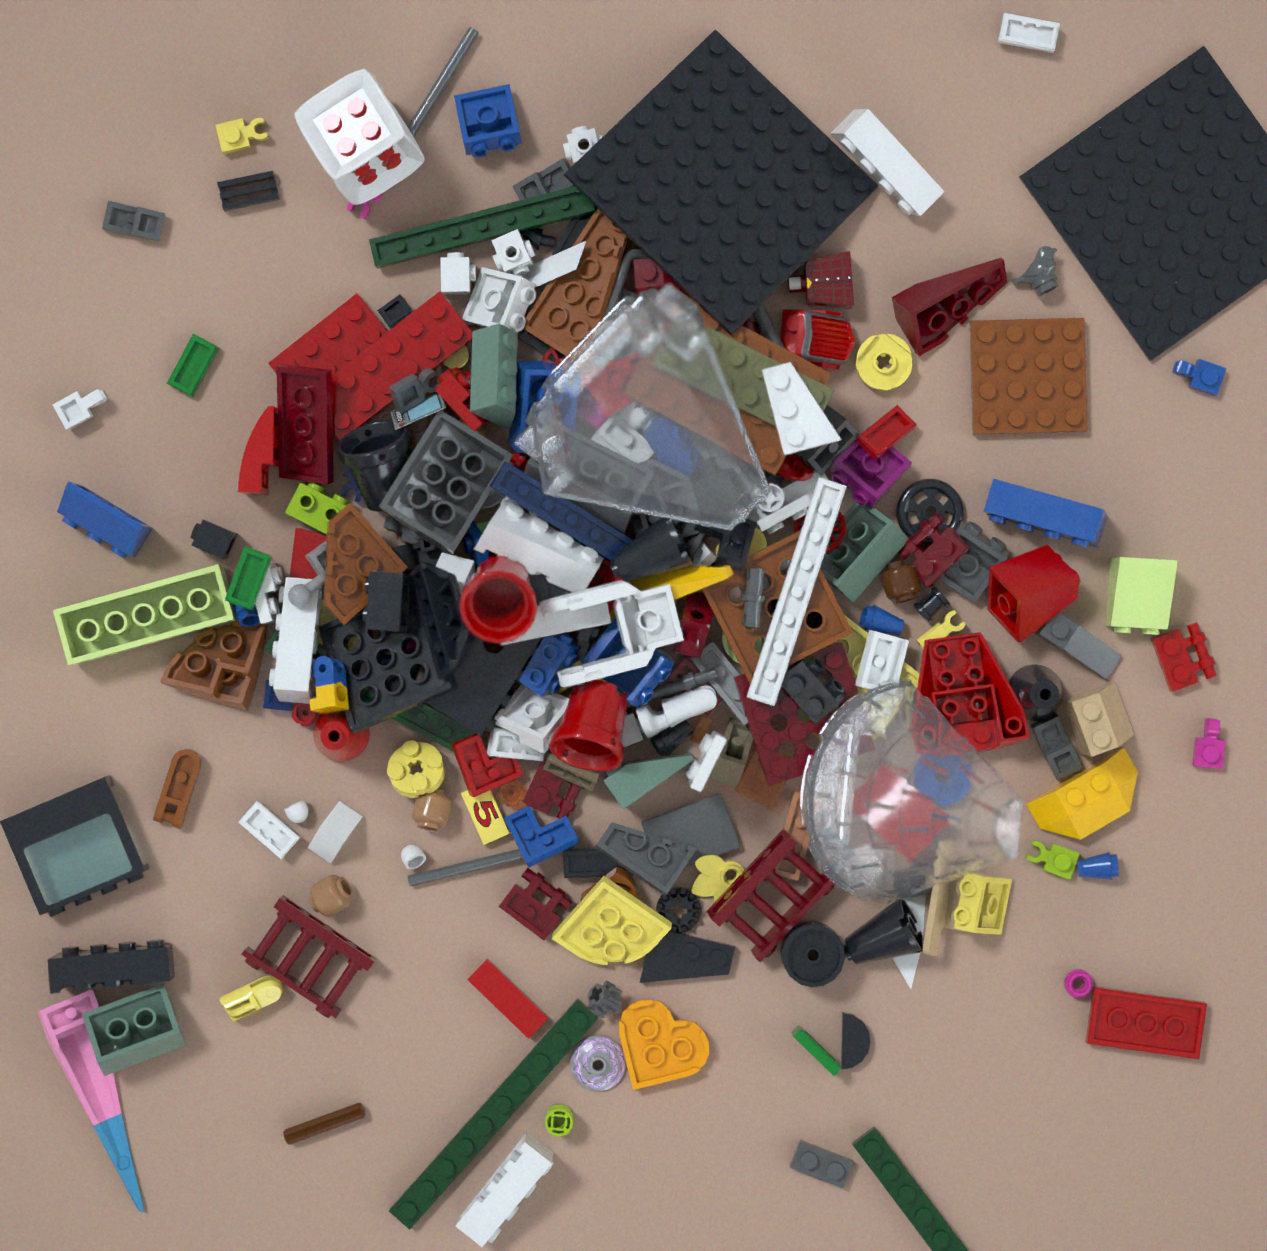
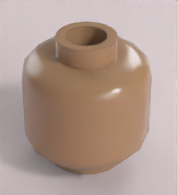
M437 789L433 793L418 795V798H415L412 814L413 820L418 823L417 827L428 831H440V827H445L449 822L452 801L444 796V791L441 789Z
M329 875L311 887L309 902L315 912H320L322 915L330 917L349 907L353 890L344 877Z

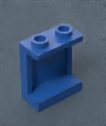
M616 617L581 663L585 664L626 652V648L622 644ZM655 648L647 666L603 677V679L616 685V690L622 695L623 691L627 693V701L640 708L641 705L646 704L652 698L653 690L658 683L668 678L674 662L658 648Z

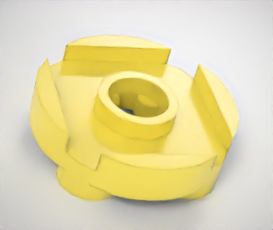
M893 334L871 336L864 341L856 354L855 368L858 376L863 383L875 390L888 391L899 387L907 380L912 371V357L909 346L903 339ZM888 355L891 358L889 360L891 367L889 369L886 367L880 369L878 367L879 362L876 360L877 357Z
M408 740L392 754L388 762L387 774L398 793L405 797L418 798V795L433 793L440 787L445 777L444 761L434 746L425 742ZM417 764L421 765L423 771L412 775L410 768Z

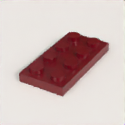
M285 364L276 366L279 478L320 484L333 483L332 370Z

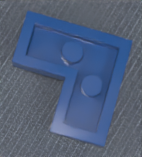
M527 806L504 818L528 868L580 843L567 816L540 827L530 806Z

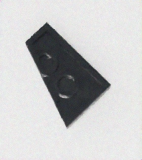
M669 931L646 954L640 983L729 975L735 946Z

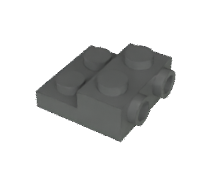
M961 521L955 531L970 549L940 580L975 603L989 584V567L1006 561L1009 552L1005 550L1007 546L1000 539L992 537L990 540L982 535L983 530L976 523L969 521L966 524Z

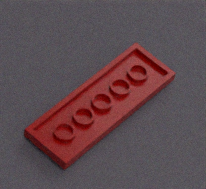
M440 291L332 375L333 433L339 440L352 430L364 425L393 402L389 386L412 373L419 378L420 373L426 368L434 370L472 340L473 332Z

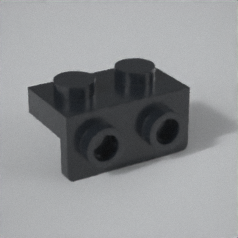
M812 654L804 657L788 670L781 685L815 724L839 706L846 697L842 684L837 679L832 678L825 670L823 662Z

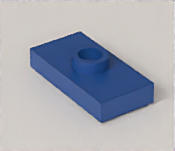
M473 520L463 536V546L465 553L470 554L477 566L490 558V552L486 549L484 553H481L474 549L482 536V532Z

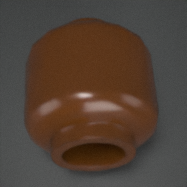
M903 560L888 564V570L881 574L886 597L889 600H895L896 604L917 598L916 593L921 590V584L915 566L912 564L904 565Z

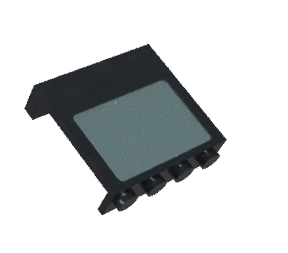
M110 775L0 821L40 916L48 913L50 917L66 911L64 905L75 902L76 906L92 900L90 894L101 891L102 895L118 889L116 883L127 879L128 884L144 878L142 872L150 869L148 864L143 865L111 790V787L115 785Z

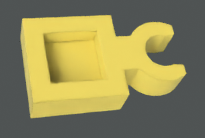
M241 118L215 125L222 153L227 154L251 148L250 139L257 141L267 140L269 138L267 133H256V128L259 125L266 124L263 118H256L251 121L250 125L246 126L244 119Z

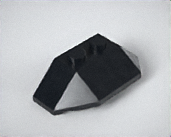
M420 562L410 573L412 575L411 583L438 680H444L457 667L474 638L462 621L459 607L461 593L456 575L428 562Z

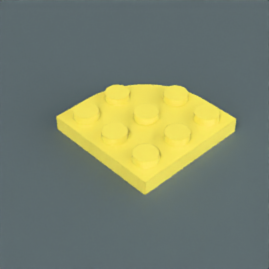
M603 876L553 932L552 939L586 961L601 965H608V962L625 961L626 964L638 960L649 953L671 930L672 922Z

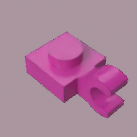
M1205 718L1204 737H1195L1193 766L1223 769L1225 740L1217 739L1220 731V720Z

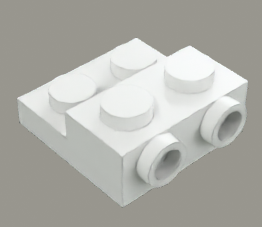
M482 267L462 320L484 328L500 323L518 333V331L525 327L526 319L524 315L528 305L532 304L536 298L534 290L536 284L521 276Z
M273 558L255 604L261 624L276 622L277 614H282L279 599L274 598L273 593L279 592L280 586L285 584V576L282 568L276 566Z
M522 684L513 694L505 709L502 708L495 716L497 720L495 725L519 735L521 744L545 754L549 749L548 744L555 728L560 726L569 698L557 693L540 696Z

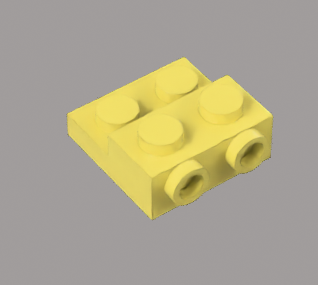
M965 872L959 886L961 895L959 905L954 912V928L971 933L1001 935L1012 879Z

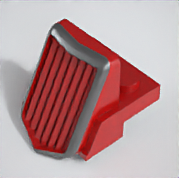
M783 309L781 341L785 349L824 370H840V365L848 361L856 345L851 324L847 318L843 317L844 313L828 310Z

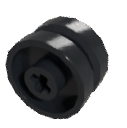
M814 920L802 921L796 924L785 935L780 947L781 961L788 975L798 984L808 987L824 986L835 980L842 971L845 961L844 946L836 932L825 923ZM816 950L818 956L816 958L808 957V952Z

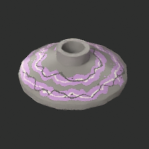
M593 1035L581 1040L574 1048L570 1059L571 1072L576 1081L585 1089L592 1091H605L614 1087L622 1079L626 1069V1060L622 1047L614 1039L604 1035ZM601 1060L604 1066L602 1069L597 1070L593 1067V1062Z

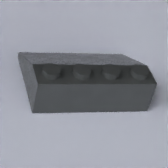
M439 410L379 507L426 542L444 553L452 555L493 489L490 485L504 461L509 462L513 454Z

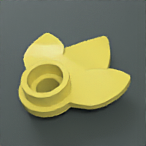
M717 855L702 856L694 862L701 873L694 880L691 892L702 897L713 896L715 902L742 874L744 868L737 861H724ZM728 870L735 871V875L732 878L725 876Z

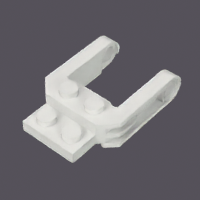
M619 580L539 602L542 615L546 617V615L558 611H573L614 600L613 608L622 644L626 648V652L623 654L558 671L560 687L572 686L647 666L655 648L683 641L670 584L640 591L627 582Z

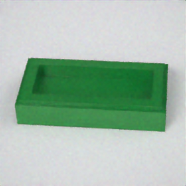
M193 334L167 384L194 397L219 347Z
M244 546L225 601L253 610L273 556Z
M797 1026L791 1032L793 1037L833 1076L841 1070L840 1064L801 1026Z

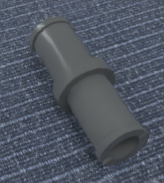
M747 568L745 593H742V600H745L742 626L760 627L761 605L765 601V595H762L765 569Z

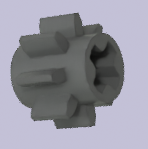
M607 980L603 986L596 983L588 993V1002L590 1003L588 1008L601 1018H605L606 1013L614 1015L622 1005V998L620 996L622 991Z

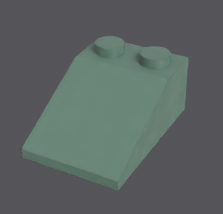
M688 752L627 761L618 768L606 771L607 776L604 777L603 781L624 809L692 762L694 758Z

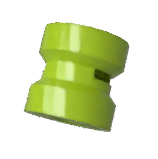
M559 1103L552 1105L547 1110L545 1127L550 1134L560 1137L570 1132L574 1120L571 1108Z

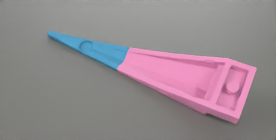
M89 989L37 1011L50 1047L135 1206L139 1211L143 1212V1203L126 1136L114 1074L103 1075L97 1063L82 1013L99 1008L93 989Z

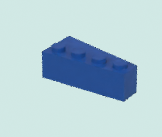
M997 479L992 481L984 512L990 515V521L1005 525L1007 520L1017 523L1016 528L1028 532H1033V529L1043 531L1046 537L1060 540L1063 537L1072 540V544L1088 548L1089 545L1098 548L1108 516L1104 509Z

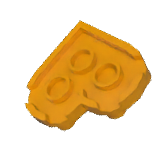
M639 999L629 1004L622 1011L619 1021V1036L633 1090L688 1077L697 1073L706 1063L709 1056V1040L704 1030L695 1021L686 1019L674 1020L665 1004L660 1000Z

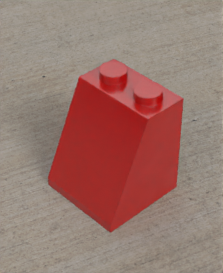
M1048 544L989 567L987 610L1019 643L1078 598L1080 577L1074 569H1071L1063 561L1060 554L1055 553Z

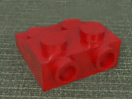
M457 366L452 370L449 368L439 377L438 381L440 384L434 390L472 430L476 431L488 426L491 421L470 412L471 371L460 370Z

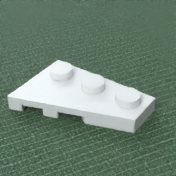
M791 362L762 370L784 455L841 441Z

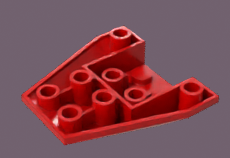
M981 632L924 641L911 725L917 756L941 758L997 750L1030 738L1025 711Z

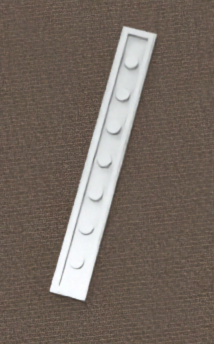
M820 477L817 480L746 696L748 698L775 706L847 486Z

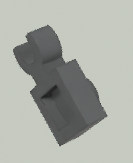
M424 369L420 373L419 378L412 373L388 387L397 411L403 414L424 402V393L427 391L435 392L434 389L439 383L436 380L429 382L431 378L437 375L433 369Z

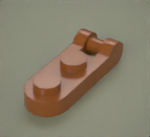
M192 749L180 750L172 758L153 821L159 823L165 821L172 823V827L182 828L201 769L202 761L196 751ZM168 803L178 806L176 813L167 810Z

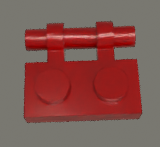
M1197 622L1187 625L1190 636L1184 639L1180 629L1151 638L1170 692L1198 683L1195 671L1203 669L1206 679L1217 676L1213 666L1215 665L1214 658L1209 655L1204 642L1207 640L1205 633L1200 631ZM1194 645L1199 660L1191 662L1186 647Z

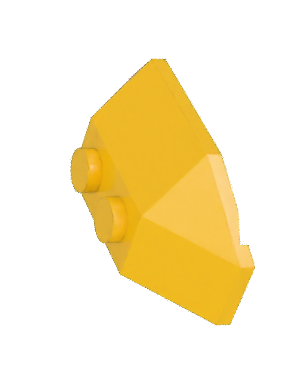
M1122 747L1027 802L1026 806L1040 829L1081 840L1130 811L1138 771L1126 750Z

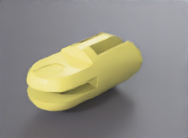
M264 976L221 996L219 1001L234 1022L280 999L283 993L282 983L274 976Z

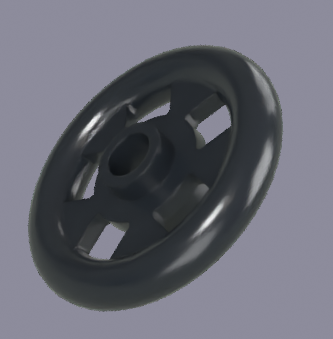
M922 479L912 483L904 490L897 503V522L907 537H913L921 529L920 525L926 519H930L925 513L928 507H933L935 512L943 518L945 511L953 514L949 525L941 523L938 527L942 533L951 527L955 530L964 518L963 502L959 494L951 485L938 479ZM923 491L927 499L917 504L913 497ZM938 491L948 498L944 505L934 499ZM916 511V517L919 522L911 525L908 519V512ZM929 536L921 545L930 546L934 541Z

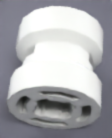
M765 484L756 492L755 504L762 512L773 513L780 509L784 503V493L775 484Z

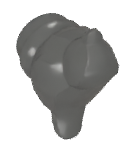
M1049 246L1039 248L1034 261L1026 272L1012 279V283L1032 284V290L1036 291L1038 296L1056 289L1059 285L1056 281L1057 276L1053 273L1056 269L1054 254L1057 252V249Z

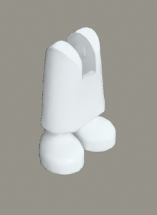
M702 685L682 694L662 699L663 710L654 711L646 703L641 705L640 708L637 707L636 712L646 737L650 738L668 727L672 728L684 720L712 710L717 704V696L712 686Z

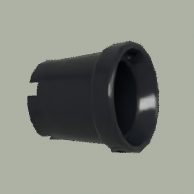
M392 419L375 421L358 427L345 435L337 444V453L342 463L349 467L363 500L370 511H384L379 506L411 456L409 448L411 436L408 425L395 430ZM369 429L370 433L365 434V431Z

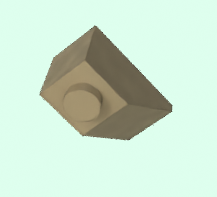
M730 717L724 732V737L727 741L712 769L710 779L737 787L746 766L753 737L748 724L743 726L738 719Z

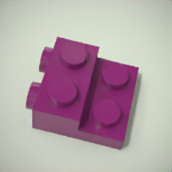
M855 440L833 462L829 472L832 474L831 479L833 482L847 486L853 492L852 496L858 504L862 506L867 504L870 508H873L890 490L891 486L910 468L912 462L894 447L890 448L875 461Z

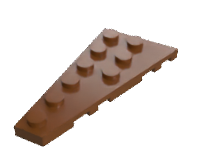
M598 208L573 245L575 246L586 241L577 269L549 281L525 318L526 324L523 328L587 370L628 239Z

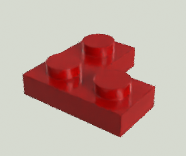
M476 733L451 744L469 795L473 798L524 775L518 759L495 756L488 758L482 738Z

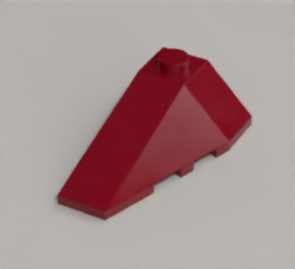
M998 258L920 282L892 297L896 321L918 356L942 344L949 337L947 333L958 322L961 325L969 319L966 315L977 305H984L1007 283L1004 260Z

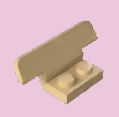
M951 844L941 845L937 856L923 943V953L932 956L938 955L942 929L960 930L954 928V912L959 905L961 895L959 886L965 873L951 871L955 845Z

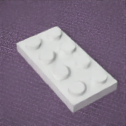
M712 730L710 735L705 733L698 747L701 755L698 760L694 759L690 763L686 771L691 788L699 792L702 791L727 741L723 734Z

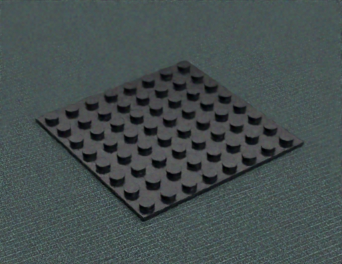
M716 29L564 174L582 194L730 335L879 186Z
M1205 46L1198 49L1019 176L1022 183L1149 361L1267 279V133Z

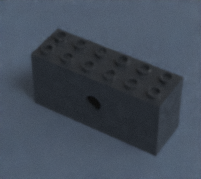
M542 573L538 575L529 574L530 585L534 590L537 606L543 600L571 593L548 582L546 575ZM473 634V641L457 667L451 672L456 689L426 703L480 736L485 731L490 733L497 722L495 714L500 707L505 709L514 694L510 690L515 682L519 685L521 684L519 680L526 669L525 666L529 659H532L543 637L505 644L502 651L494 653L488 649L486 641Z

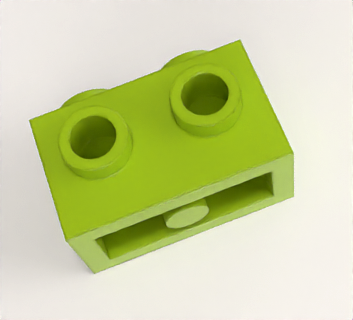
M300 482L285 513L327 534L328 521L350 501L337 494L333 498L324 495L323 491L325 488L313 482H309L308 485Z

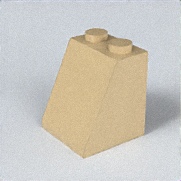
M1115 681L1062 700V705L1080 754L1090 757L1096 756L1121 746L1134 735Z

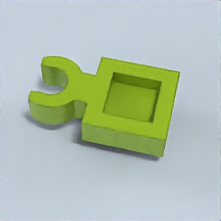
M1031 840L1030 844L1039 848V854L1037 856L1026 854L1025 858L1034 863L1044 861L1043 870L1070 880L1080 853L1051 843L1050 849L1047 850L1041 842Z

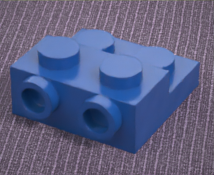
M510 84L454 95L466 155L472 154L473 157L480 158L486 156L490 150L500 149L503 152H509L514 150L517 145L522 144Z

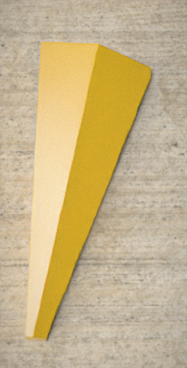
M700 565L628 582L640 591L670 584L673 599L675 600L725 580L734 573L730 565L723 567ZM614 609L610 613L611 622L616 617Z

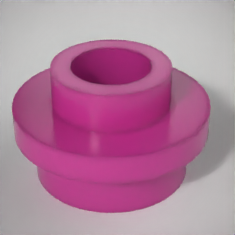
M1075 969L1066 975L1064 986L1071 996L1082 998L1091 992L1093 980L1088 972L1082 969ZM1077 978L1083 980V985L1080 988H1075L1073 985L1074 980Z

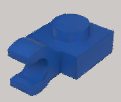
M1198 359L1195 366L1189 362L1179 360V362H1175L1172 372L1191 378L1188 387L1216 396L1226 368L1202 359Z

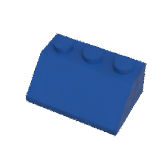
M517 361L515 415L511 428H509L508 444L517 453H533L552 421L572 431L575 430L580 379L579 369L545 361Z
M68 481L57 510L59 514L64 516L62 519L64 523L75 529L78 526L88 530L86 536L100 544L103 540L112 545L110 550L123 558H126L127 555L136 557L153 529L83 485Z

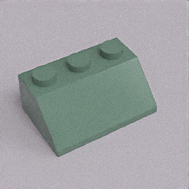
M499 323L475 330L472 334L470 412L508 429L511 428L515 415L518 339L517 332Z
M857 502L844 515L847 532L840 547L830 551V554L826 555L825 553L820 566L827 582L853 603L909 539L892 520L874 507L870 508L867 504L862 506ZM841 522L836 524L833 528L842 527ZM840 533L833 535V537L837 540ZM829 539V542H828L827 547L830 546L831 544H833L830 539Z
M164 983L82 1013L97 1063L104 1076L186 1046Z

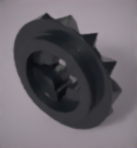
M678 887L670 889L666 896L661 895L656 905V912L672 922L670 931L682 933L691 930L699 922L701 905L697 896L690 890ZM677 898H680L682 908L691 909L687 913H682L680 922H678L674 913L666 912V910L676 907Z

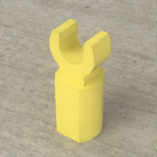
M950 611L945 615L942 624L936 623L916 641L923 649L925 640L950 637L949 633L962 630L966 624L961 622L958 626H953L950 623V619L956 614V611Z

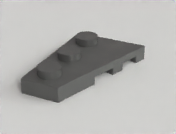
M613 822L595 846L597 850L664 896L668 894L697 850L696 847L685 846L675 843L673 840L651 836L643 831Z

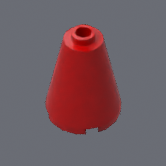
M344 710L327 714L321 713L315 722L313 737L316 747L325 757L334 761L344 762L358 757L365 750L370 738V729L367 728L358 733L351 732ZM334 730L340 734L339 740H336L334 737Z

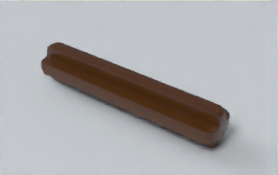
M356 1103L290 1127L283 1132L285 1141L288 1145L357 1121L365 1117V1110L361 1103Z

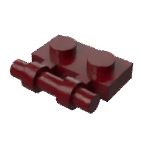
M935 513L930 519H926L920 525L921 529L913 537L909 536L905 545L898 551L899 556L904 560L911 554L915 555L917 559L912 565L915 566L918 577L927 587H933L970 549L952 527L947 528L942 533L938 527L944 519L938 513ZM930 536L934 542L925 550L921 544Z
M546 751L544 760L540 762L523 803L547 814L552 804L560 807L556 818L560 819L564 816L568 818L571 812L574 813L577 806L575 801L580 790L584 788L544 770V765L551 753ZM563 780L571 784L565 798L557 795Z
M527 867L521 875L522 878L529 882L527 888L523 889L515 883L498 907L542 940H545L561 919V916L553 911L555 906L559 904L567 910L573 901L564 895V890L559 887L556 889L544 880L545 876L539 872L536 874ZM536 889H539L550 898L546 905L532 895Z

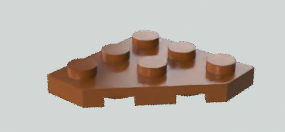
M348 503L327 524L323 604L342 625H345L367 605L368 594L365 593V581L369 577L370 571L402 573L408 568L351 503Z

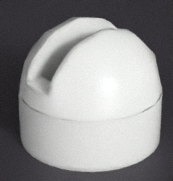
M305 800L284 808L286 816L292 822L301 823L308 816L309 810Z
M407 845L401 852L402 862L409 870L418 868L426 860L422 849L415 845Z

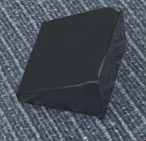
M401 294L377 310L390 329L413 312Z

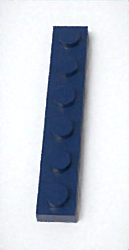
M504 461L490 485L491 488L564 533H567L585 546L594 549L598 554L611 562H614L613 555L632 541V539L508 462Z

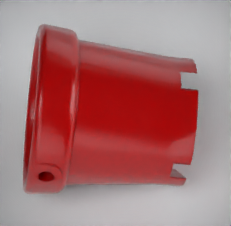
M506 556L490 557L478 566L474 576L463 587L459 605L462 621L469 631L483 641L493 643L511 642L526 634L534 623L537 612L535 593L530 585L527 570L520 562L517 561L515 563L512 560H508Z
M602 680L584 682V686L579 687L578 684L573 685L560 726L555 728L548 744L551 753L559 760L584 770L610 771L618 768L624 756L622 735L628 704L627 693L623 691L621 697L616 693V685Z

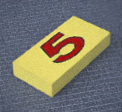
M468 790L461 793L483 845L510 834L491 790L474 798L469 795Z

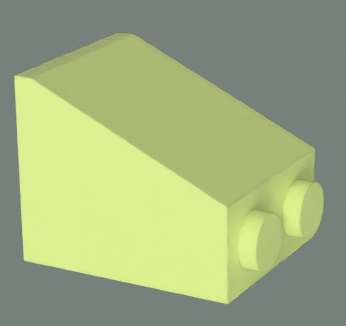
M1127 557L1110 558L1106 626L1114 627V632L1131 633V628H1142V634L1159 635V629H1168L1177 560Z

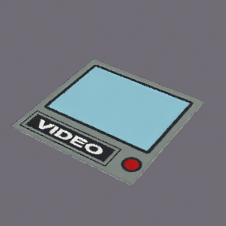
M433 392L424 396V402L403 414L396 409L390 411L395 430L446 408L443 398L437 392Z

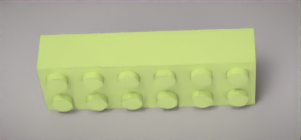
M217 564L53 610L68 665H77L235 621L233 603L225 601L230 586L224 565Z

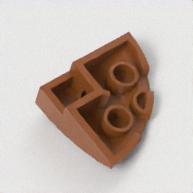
M232 621V624L219 629L212 627L194 637V643L186 648L184 652L176 653L167 666L160 682L212 702L248 711L262 662L267 624L259 623L253 627H243L239 621Z

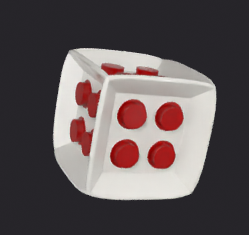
M367 69L355 71L336 81L306 101L294 114L302 134L326 172L334 179L335 185L341 194L353 205L365 203L382 194L411 175L425 161L423 153L392 103L386 98L383 88L374 75Z

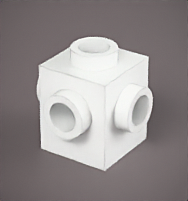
M581 126L572 129L571 134H567L568 143L563 144L567 161L572 160L574 165L602 138V135L596 136L595 128L588 129V126ZM580 143H589V147L586 150H582L578 146Z
M518 229L491 240L497 253L493 255V259L499 271L504 270L505 273L522 276L530 271V267L535 266L531 258L536 256L530 240L524 241Z

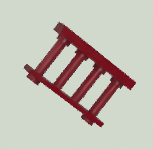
M784 828L706 911L711 920L719 927L724 922H730L755 945L750 951L759 962L764 958L770 957L775 952L777 944L822 896L828 895L833 890L835 882L838 880L828 868L820 874L794 850L797 842ZM782 859H787L813 882L802 895L775 872V867ZM763 880H768L794 903L783 916L756 893V887ZM743 901H749L775 924L764 936H761L736 913V909Z
M282 895L274 905V908L278 910V917L256 950L248 946L241 955L246 957L245 962L256 970L262 968L317 1005L315 1009L321 1015L330 1018V1016L336 1018L342 1009L335 1004L358 970L361 971L364 968L368 971L377 958ZM293 920L302 926L300 929L301 934L283 961L277 966L266 959L265 955L286 924L291 923ZM318 937L325 942V949L303 982H300L288 972L310 939ZM340 952L349 958L347 961L348 966L327 997L324 998L312 990V987L333 956L338 955Z

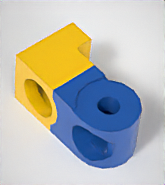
M327 656L318 657L313 662L311 670L312 675L316 679V698L310 699V711L327 714L348 710L346 672L343 663Z

